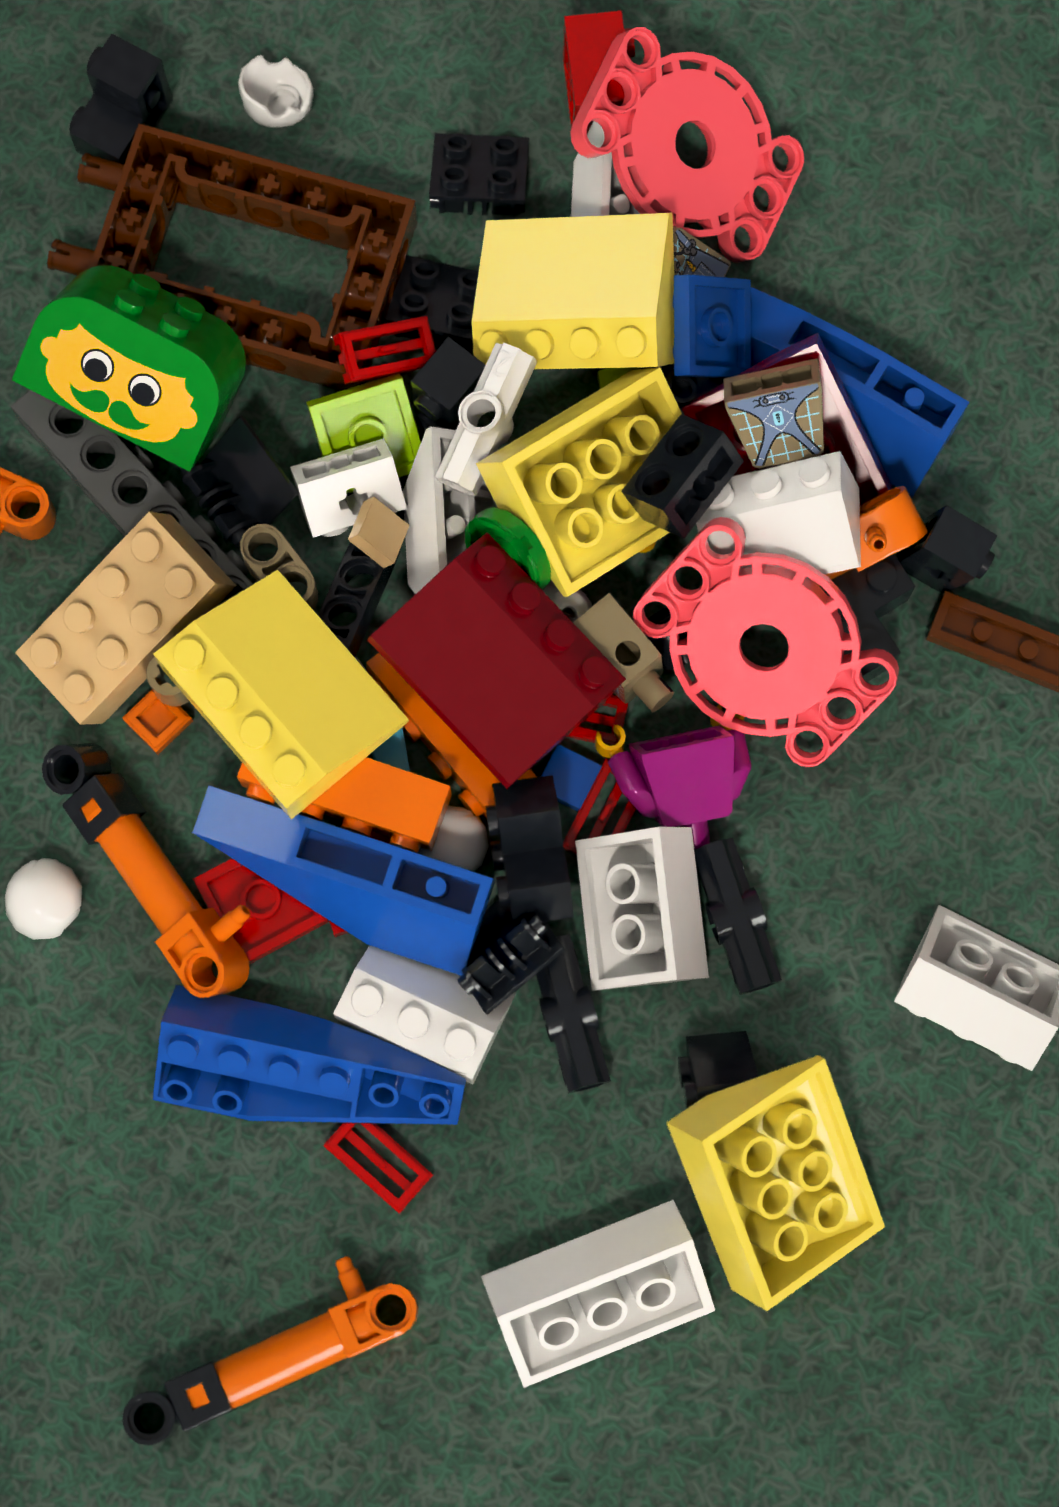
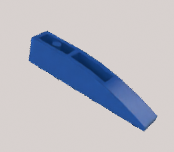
M751 287V367L769 356L818 333L893 488L905 486L912 499L961 421L969 401L843 329Z
M208 785L192 832L367 945L460 976L463 975L462 969L468 966L496 881L491 877L299 814L291 820L281 808Z
M176 985L161 1021L153 1100L249 1121L457 1125L466 1078L384 1040L323 1018L276 1005L224 994L199 998L192 995L184 986Z

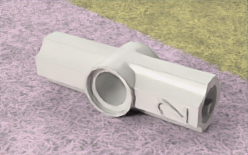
M495 343L474 392L467 395L460 403L458 410L460 423L435 476L440 483L465 495L477 496L484 479L476 463L496 452L511 437L514 428L513 414L537 364L533 356L515 346L506 343ZM491 411L496 412L493 421L489 425L481 428L477 427L478 420L482 415Z

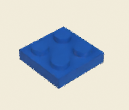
M691 274L675 275L673 295L674 376L729 378L751 367V280Z

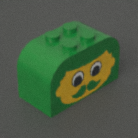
M101 265L86 269L77 275L39 313L12 381L190 472L215 440L243 380L246 369V357L243 345L234 330L223 320L206 312L204 306L198 301L188 297H177L162 289L155 279L147 275L133 274L116 266Z

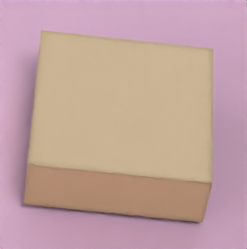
M372 497L363 501L348 540L381 567L385 568L395 563L410 525L377 498Z

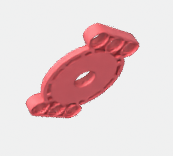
M635 27L617 35L612 41L570 131L571 142L580 155L586 158H596L610 152L612 153L613 166L621 188L640 214L672 213L673 226L682 228L695 238L718 235V246L721 253L727 260L732 262H744L755 259L765 250L804 164L803 149L795 138L789 135L771 137L770 124L760 99L749 82L732 66L714 56L697 52L672 53L661 57L660 44L657 37L651 30L644 27ZM630 38L638 40L644 49V59L640 65L632 62L627 54V43ZM688 61L701 64L698 70H681L679 62ZM715 71L722 74L735 87L732 88L726 81L714 75ZM611 79L618 81L623 87L625 97L621 106L613 104L608 98L607 85ZM742 97L744 98V100L746 101V103H747L748 106L750 107V110H749L748 107L746 106V104H745V102L743 101ZM590 121L599 123L604 131L605 139L599 148L593 146L588 140L586 130ZM686 122L694 123L702 131L707 142V159L705 165L699 169L685 165L676 151L675 139L677 131ZM776 146L781 147L788 157L787 168L784 172L778 170L772 161L773 149ZM757 186L764 188L769 196V205L765 212L760 211L753 201L754 190ZM698 222L704 229L686 228L684 223ZM739 226L744 228L750 236V246L745 253L740 251L734 242V234Z
M714 518L705 524L642 594L634 608L633 620L648 637L662 638L670 636L669 651L674 672L686 695L703 713L721 725L745 734L768 737L787 735L785 748L791 760L800 766H818L891 694L896 686L899 674L897 660L884 649L873 648L861 651V636L856 615L846 596L828 576L806 562L783 554L762 552L744 554L746 536L739 523L731 518ZM714 531H725L730 534L735 542L734 551L725 555L712 551L708 544V535ZM752 564V567L742 568L745 565ZM685 566L697 569L703 579L702 586L694 590L683 588L677 582L676 571ZM820 586H822V587L824 588V590H825L830 596H828V595L821 589ZM653 601L665 604L671 614L670 621L665 624H654L649 621L644 612L645 605ZM838 608H840L848 623L850 634L844 632L842 619L837 611ZM759 624L772 625L779 629L786 637L789 646L786 659L773 667L760 666L748 660L743 654L740 645L741 637L747 629ZM687 632V638L679 641V633ZM844 650H852V653L844 655ZM681 655H688L691 669L696 677L693 682L684 668ZM868 663H879L888 670L889 679L884 684L871 685L863 679L861 674L862 667ZM705 690L715 702L726 708L725 713L709 703L700 692ZM836 697L847 698L855 705L856 713L848 719H839L831 714L828 703ZM739 714L750 719L765 720V724L749 723L734 716ZM789 718L788 723L778 724V719ZM803 731H812L820 736L823 747L817 752H805L797 745L796 735Z

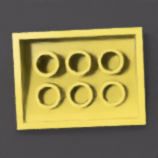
M652 213L486 220L472 315L473 356L486 365L495 343H506L533 356L537 361L534 369L660 367L673 364V295L675 276L673 214Z
M660 367L629 371L476 463L497 508L506 510L522 520L541 542L551 567V581L563 597L570 596L670 533L644 521L621 492L682 414Z
M279 570L274 571L197 618L154 653L161 669L291 820L409 722L404 713Z
M819 1055L709 1094L666 1122L731 1290L765 1311L771 1309L885 1227L825 1058Z

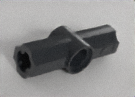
M733 838L717 840L695 849L696 869L708 901L705 902L710 925L715 924V928H712L714 937L718 945H723L739 995L751 993L781 982L782 979L765 930H767L765 913L754 887L750 888L744 866Z
M570 934L556 936L565 948V951L538 972L536 978L542 998H539L543 1019L544 1021L546 1020L545 1026L550 1042L555 1043L559 1065L568 1093H574L609 1083L611 1080L597 1034V1029H600L594 1002L588 985L584 986L574 944L571 941Z

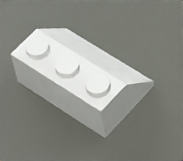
M841 451L732 476L696 523L699 532L705 524L714 518L726 517L738 522L746 536L744 554L756 552L783 554L806 562L825 575L861 567L859 486ZM714 531L708 535V544L712 551L722 555L734 551L735 542L730 534L725 531ZM752 564L745 565L742 568L752 567Z
M654 827L575 840L592 991L709 978L692 827Z
M939 905L902 979L894 1002L906 1007L914 1015L926 1017L953 1031L958 1037L971 1040L997 1053L1002 1059L1010 1063H1017L1032 1071L1059 1027V964Z
M369 946L357 964L333 1015L337 1021L417 1054L466 1078V1082L473 1085L516 992L487 1015L473 994L468 995L457 981L461 977L460 975Z

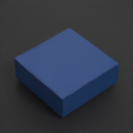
M558 744L542 776L553 775L558 802L579 812L602 765Z

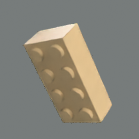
M149 511L15 653L80 725L103 724L147 679L146 670L149 662L155 657L154 653L191 622L214 609L237 585L172 515Z

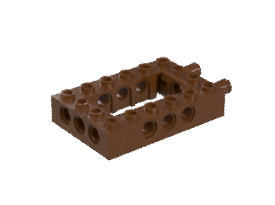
M138 124L125 164L93 156L91 153H84L81 160L86 163V166L83 164L79 165L78 182L115 191L95 251L55 239L51 247L56 249V252L49 250L47 259L48 269L77 276L91 267L110 265L123 268L133 274L147 275L155 279L162 289L177 297H188L198 301L204 306L206 312L227 323L239 337L244 348L246 364L340 391L366 383L367 380L349 384L344 383L343 374L346 371L344 364L340 365L338 355L341 354L339 345L335 346L333 336L341 332L385 324L384 319L417 226L415 200L143 124ZM176 203L348 250L346 256L348 269L340 293H334L332 299L334 312L326 336H322L318 321L308 314L298 312L297 316L263 307L261 301L251 298L250 303L217 294L213 287L205 285L204 289H199L171 281L167 274L153 272ZM381 337L352 342L353 349L357 351L377 347ZM374 358L358 361V369L371 367Z

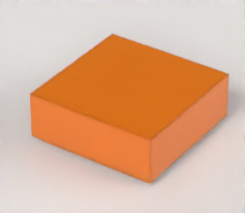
M153 690L146 694L122 717L123 721L157 755L193 722V719L180 706L163 704L156 697Z

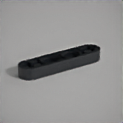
M350 542L318 616L349 652L356 657L396 561L394 564L383 568ZM359 574H369L374 577L371 583L361 588H354L348 585L350 579ZM352 612L357 615L354 622L346 626H336L331 623L333 618L339 613Z

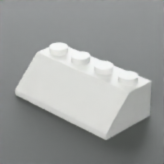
M674 1200L481 1276L524 1388L715 1311L692 1237Z

